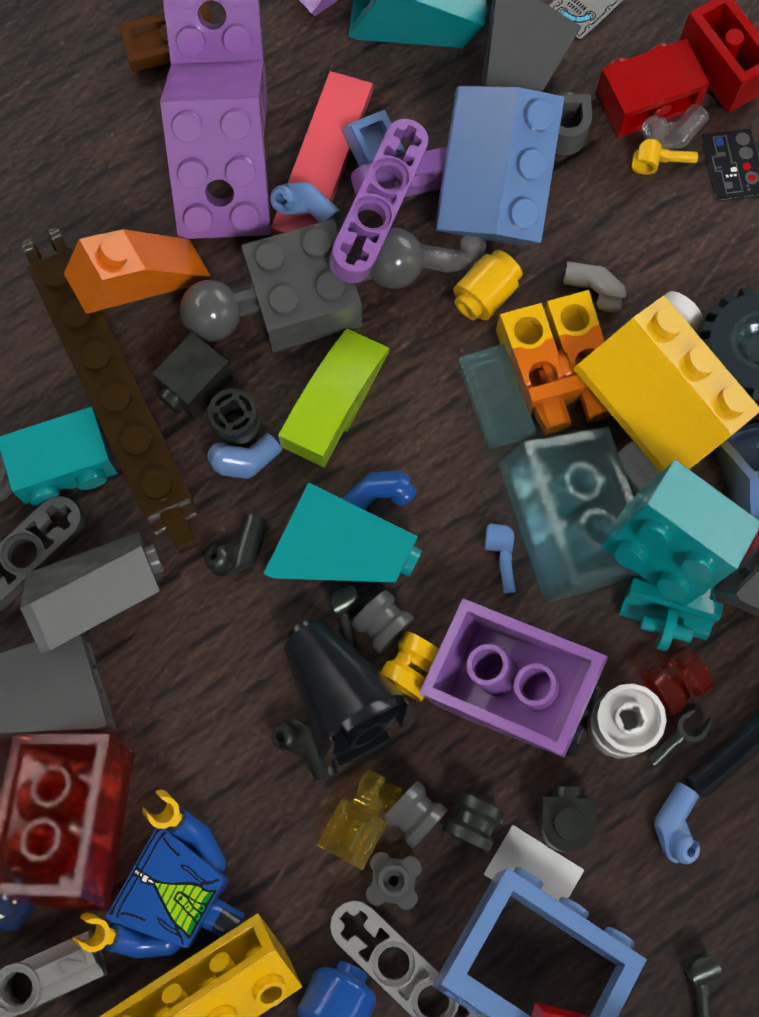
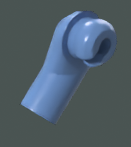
M309 182L279 185L270 194L271 206L281 214H311L319 223L334 219L336 223L341 216V211Z
M267 432L250 448L232 446L225 442L215 443L208 450L207 459L213 470L222 476L248 479L255 476L283 449L273 436Z
M679 782L676 783L657 814L654 826L665 856L674 863L685 865L695 862L700 854L699 842L693 840L686 822L688 815L700 796L694 790Z

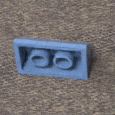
M458 86L456 88L435 231L522 247L541 243L565 97L521 87Z

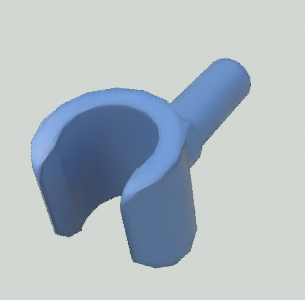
M491 523L486 529L484 550L500 552L499 565L503 594L514 593L516 590L511 561L513 560L514 532L507 525Z

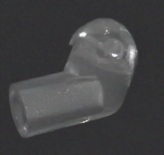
M693 104L677 123H668L666 118L661 117L659 119L657 115L651 116L643 124L644 141L655 139L661 143L663 149H682L689 144L709 120V115L703 107Z

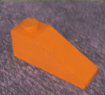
M125 229L79 239L64 272L67 281L86 314L188 288L197 282L210 280L211 278L190 239Z

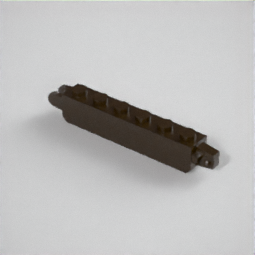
M58 226L48 230L49 240L54 250L58 252L50 257L41 260V253L36 244L32 243L31 239L20 243L30 263L27 269L145 520L152 530L155 531L156 535L168 531L176 549L182 554L198 546L187 522L198 516L196 510H198L103 310L86 314L67 281L64 272L73 254V250L71 247L68 248Z

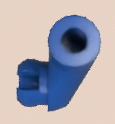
M401 470L375 471L366 475L341 499L363 510L370 506L377 498L391 497L395 504L403 506L414 499L416 488L410 483L411 477Z

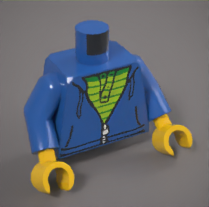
M165 790L156 791V794L167 802L166 808L162 813L153 815L144 807L142 808L143 815L156 829L105 917L113 923L108 925L106 921L90 912H86L80 917L87 923L96 924V931L90 939L81 940L78 937H73V941L87 952H97L104 948L106 951L134 958L174 956L182 947L190 948L194 946L203 929L220 938L239 926L245 917V913L220 900L231 878L224 873L226 858L210 827L185 809L179 808L177 802Z

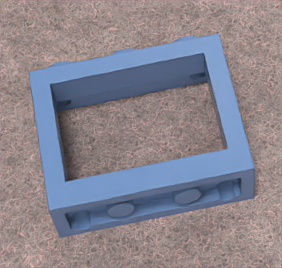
M515 867L514 871L506 868L497 872L432 986L477 1017H531L467 975L511 896L616 965L590 1017H618L647 961L646 958L632 950L635 942L614 928L606 927L603 931L586 920L589 912L578 903L565 897H561L558 901L542 891L543 882L532 873L520 867Z

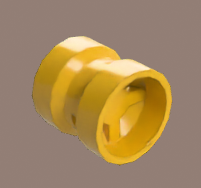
M405 631L398 642V654L394 660L385 663L380 673L402 693L422 702L424 696L419 692L439 648L422 637Z

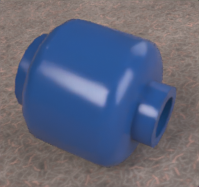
M342 961L338 963L336 969L321 967L315 970L297 1006V1016L371 1017L377 1000L375 993L365 984L368 975L361 969Z

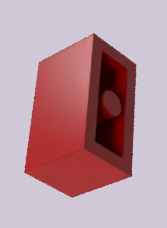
M711 0L689 12L679 41L687 38L710 83L709 88L726 111L730 113L759 97V32L734 0Z
M686 38L672 44L667 42L660 43L652 47L647 53L630 59L622 57L610 62L606 67L602 68L595 94L616 137L620 138L700 109L710 83Z

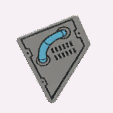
M554 0L549 6L582 26L576 35L579 39H582L623 0Z

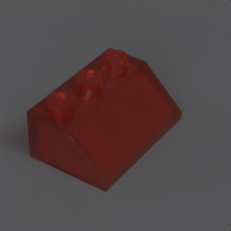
M13 734L0 795V899L59 910L109 911L135 757L134 752L110 734ZM14 878H20L23 884H15Z

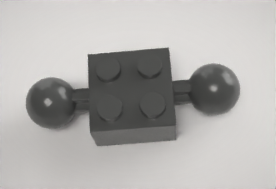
M334 219L241 245L251 284L233 290L225 283L216 280H204L192 285L183 295L179 309L180 318L185 329L189 333L193 332L203 341L216 342L231 335L237 328L241 317L260 312L272 352H277L342 333L347 328L352 330L363 327L362 303L355 285L357 283L343 282L335 277L330 270L329 258L338 236ZM391 227L371 273L361 282L372 279L376 284L389 289H399L411 284L419 276L424 264V252L419 240L405 229ZM360 253L348 256L345 262L354 265Z

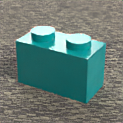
M93 407L0 436V452L11 490L25 505L29 503L35 506L41 505L47 499L60 496L59 493L77 487L80 490L97 488L107 482V477L118 474L108 439Z

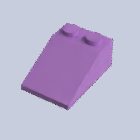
M462 599L419 693L437 707L485 728L565 757L607 661V656Z

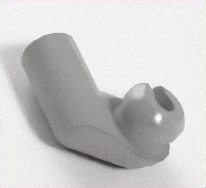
M567 261L563 278L564 285L593 289L599 293L597 299L599 310L612 313L620 311L622 308V298L626 297V288L610 271L601 266Z

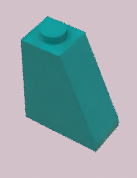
M353 0L349 37L366 41L464 48L477 33L483 32L489 19L490 9L486 6V0Z
M308 482L263 574L277 579L396 582L400 573L410 577L422 550L414 546L418 536Z

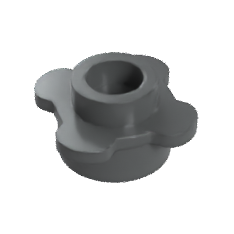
M385 852L375 854L370 860L373 878L372 885L366 890L368 901L375 906H380L387 902L398 904L403 910L413 908L418 901V896L414 891L415 881L422 870L418 859L413 856H408L403 860L390 858ZM393 875L399 878V883L396 886L389 884V878Z

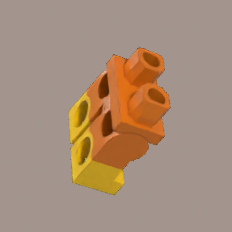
M589 290L547 301L545 309L542 303L500 314L496 334L501 347H504L514 372L517 388L523 399L526 415L535 414L544 435L569 428L571 420L566 405L581 401L587 422H595L611 416L610 412L573 369L605 342Z

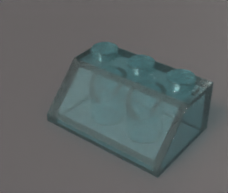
M609 427L523 442L499 463L545 603L585 594L638 575L634 570L622 566L615 559V556L601 547L627 503L634 498Z

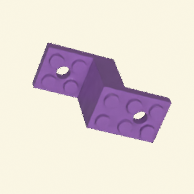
M163 0L171 66L161 96L160 106L177 236L185 239L271 235V216L264 147L268 98L259 0H213L219 2L226 11L225 19L217 24L206 22L200 14L199 7L209 0ZM214 180H224L232 186L234 192L226 199H217L208 192L207 185Z

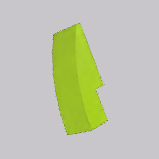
M347 328L321 362L278 435L281 447L325 468L343 432H347L389 353V347Z

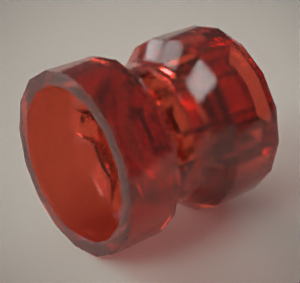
M686 646L670 655L669 663L663 667L655 665L641 674L644 686L658 696L664 706L665 714L669 717L684 709L686 700L692 696L700 698L714 689L713 679L706 666Z

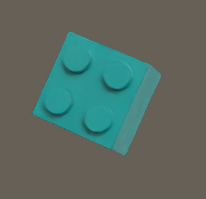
M673 460L627 503L601 547L615 556V559L622 566L634 570L656 586L663 596L686 607L738 569L759 530V520L681 463Z

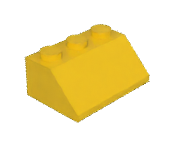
M665 295L634 316L573 368L660 473L673 460L678 461L687 469L692 468L759 413V406Z

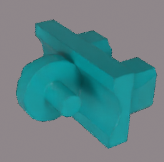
M638 574L636 579L633 578L621 602L619 615L641 621L640 629L657 634L655 648L667 651L672 639L687 643L691 642L692 637L707 640L714 623L721 618L723 603L715 601V595L712 592L714 587H712L686 607H683L678 602L663 596L656 586Z

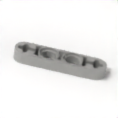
M352 900L339 906L331 918L330 925L332 937L336 943L412 1017H429L419 1009L417 1003L418 996L425 987L433 985L439 971L365 902ZM346 911L353 916L360 911L364 912L368 917L364 927L374 938L379 928H382L389 935V937L383 939L375 946L369 960H366L359 953V951L368 946L364 940L356 934L348 940L341 933L345 927L341 916ZM398 947L408 955L409 968L402 977L397 979L387 978L379 970L378 958L386 948ZM449 998L446 1011L437 1017H454L459 1004ZM468 1011L467 1013L463 1014V1015L460 1016V1017H477V1016L474 1015L473 1013H471L470 1011Z

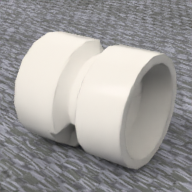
M636 684L619 685L596 701L592 714L588 716L586 722L588 736L594 746L607 756L617 759L635 756L655 746L663 736L666 726L664 706L658 696L646 687Z

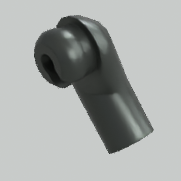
M244 514L237 540L225 546L218 547L213 545L206 552L205 564L208 569L212 570L217 576L230 577L252 566L259 556L267 520L260 516Z

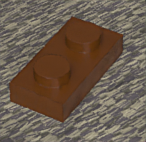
M205 2L199 7L202 18L212 24L208 6ZM165 13L119 24L132 72L171 63Z

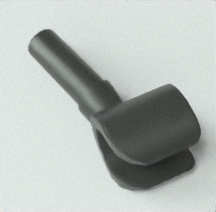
M349 585L334 592L331 598V605L338 619L339 627L341 626L342 637L357 650L354 628L351 625L352 620L349 615L362 610L363 605L355 587Z
M691 703L682 709L677 725L678 728L648 757V760L656 768L687 740L692 742L700 741L708 734L711 717L700 727H693L686 721L687 718L694 714L698 704Z
M706 949L689 955L684 961V970L696 997L697 1017H711L710 994L707 984L723 979L717 957Z

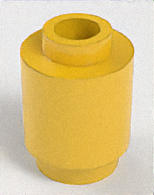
M494 250L491 255H483L453 288L456 296L454 303L458 310L471 320H476L477 318L489 320L519 287L518 280L523 275L520 266L510 255L501 250Z

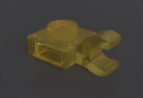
M368 770L360 780L358 791L352 803L343 798L341 799L317 845L363 870L388 823L378 816L382 812L390 810L397 803L402 788L386 781V778Z

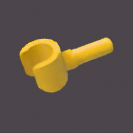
M647 139L634 152L631 167L636 173L650 175L657 172L659 162L697 163L698 152L663 149L659 141Z

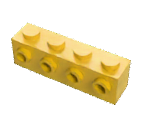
M257 913L99 1017H258L301 989L302 984L285 949L259 913Z

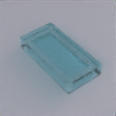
M501 344L459 357L458 365L488 449L534 436L536 429L505 345Z

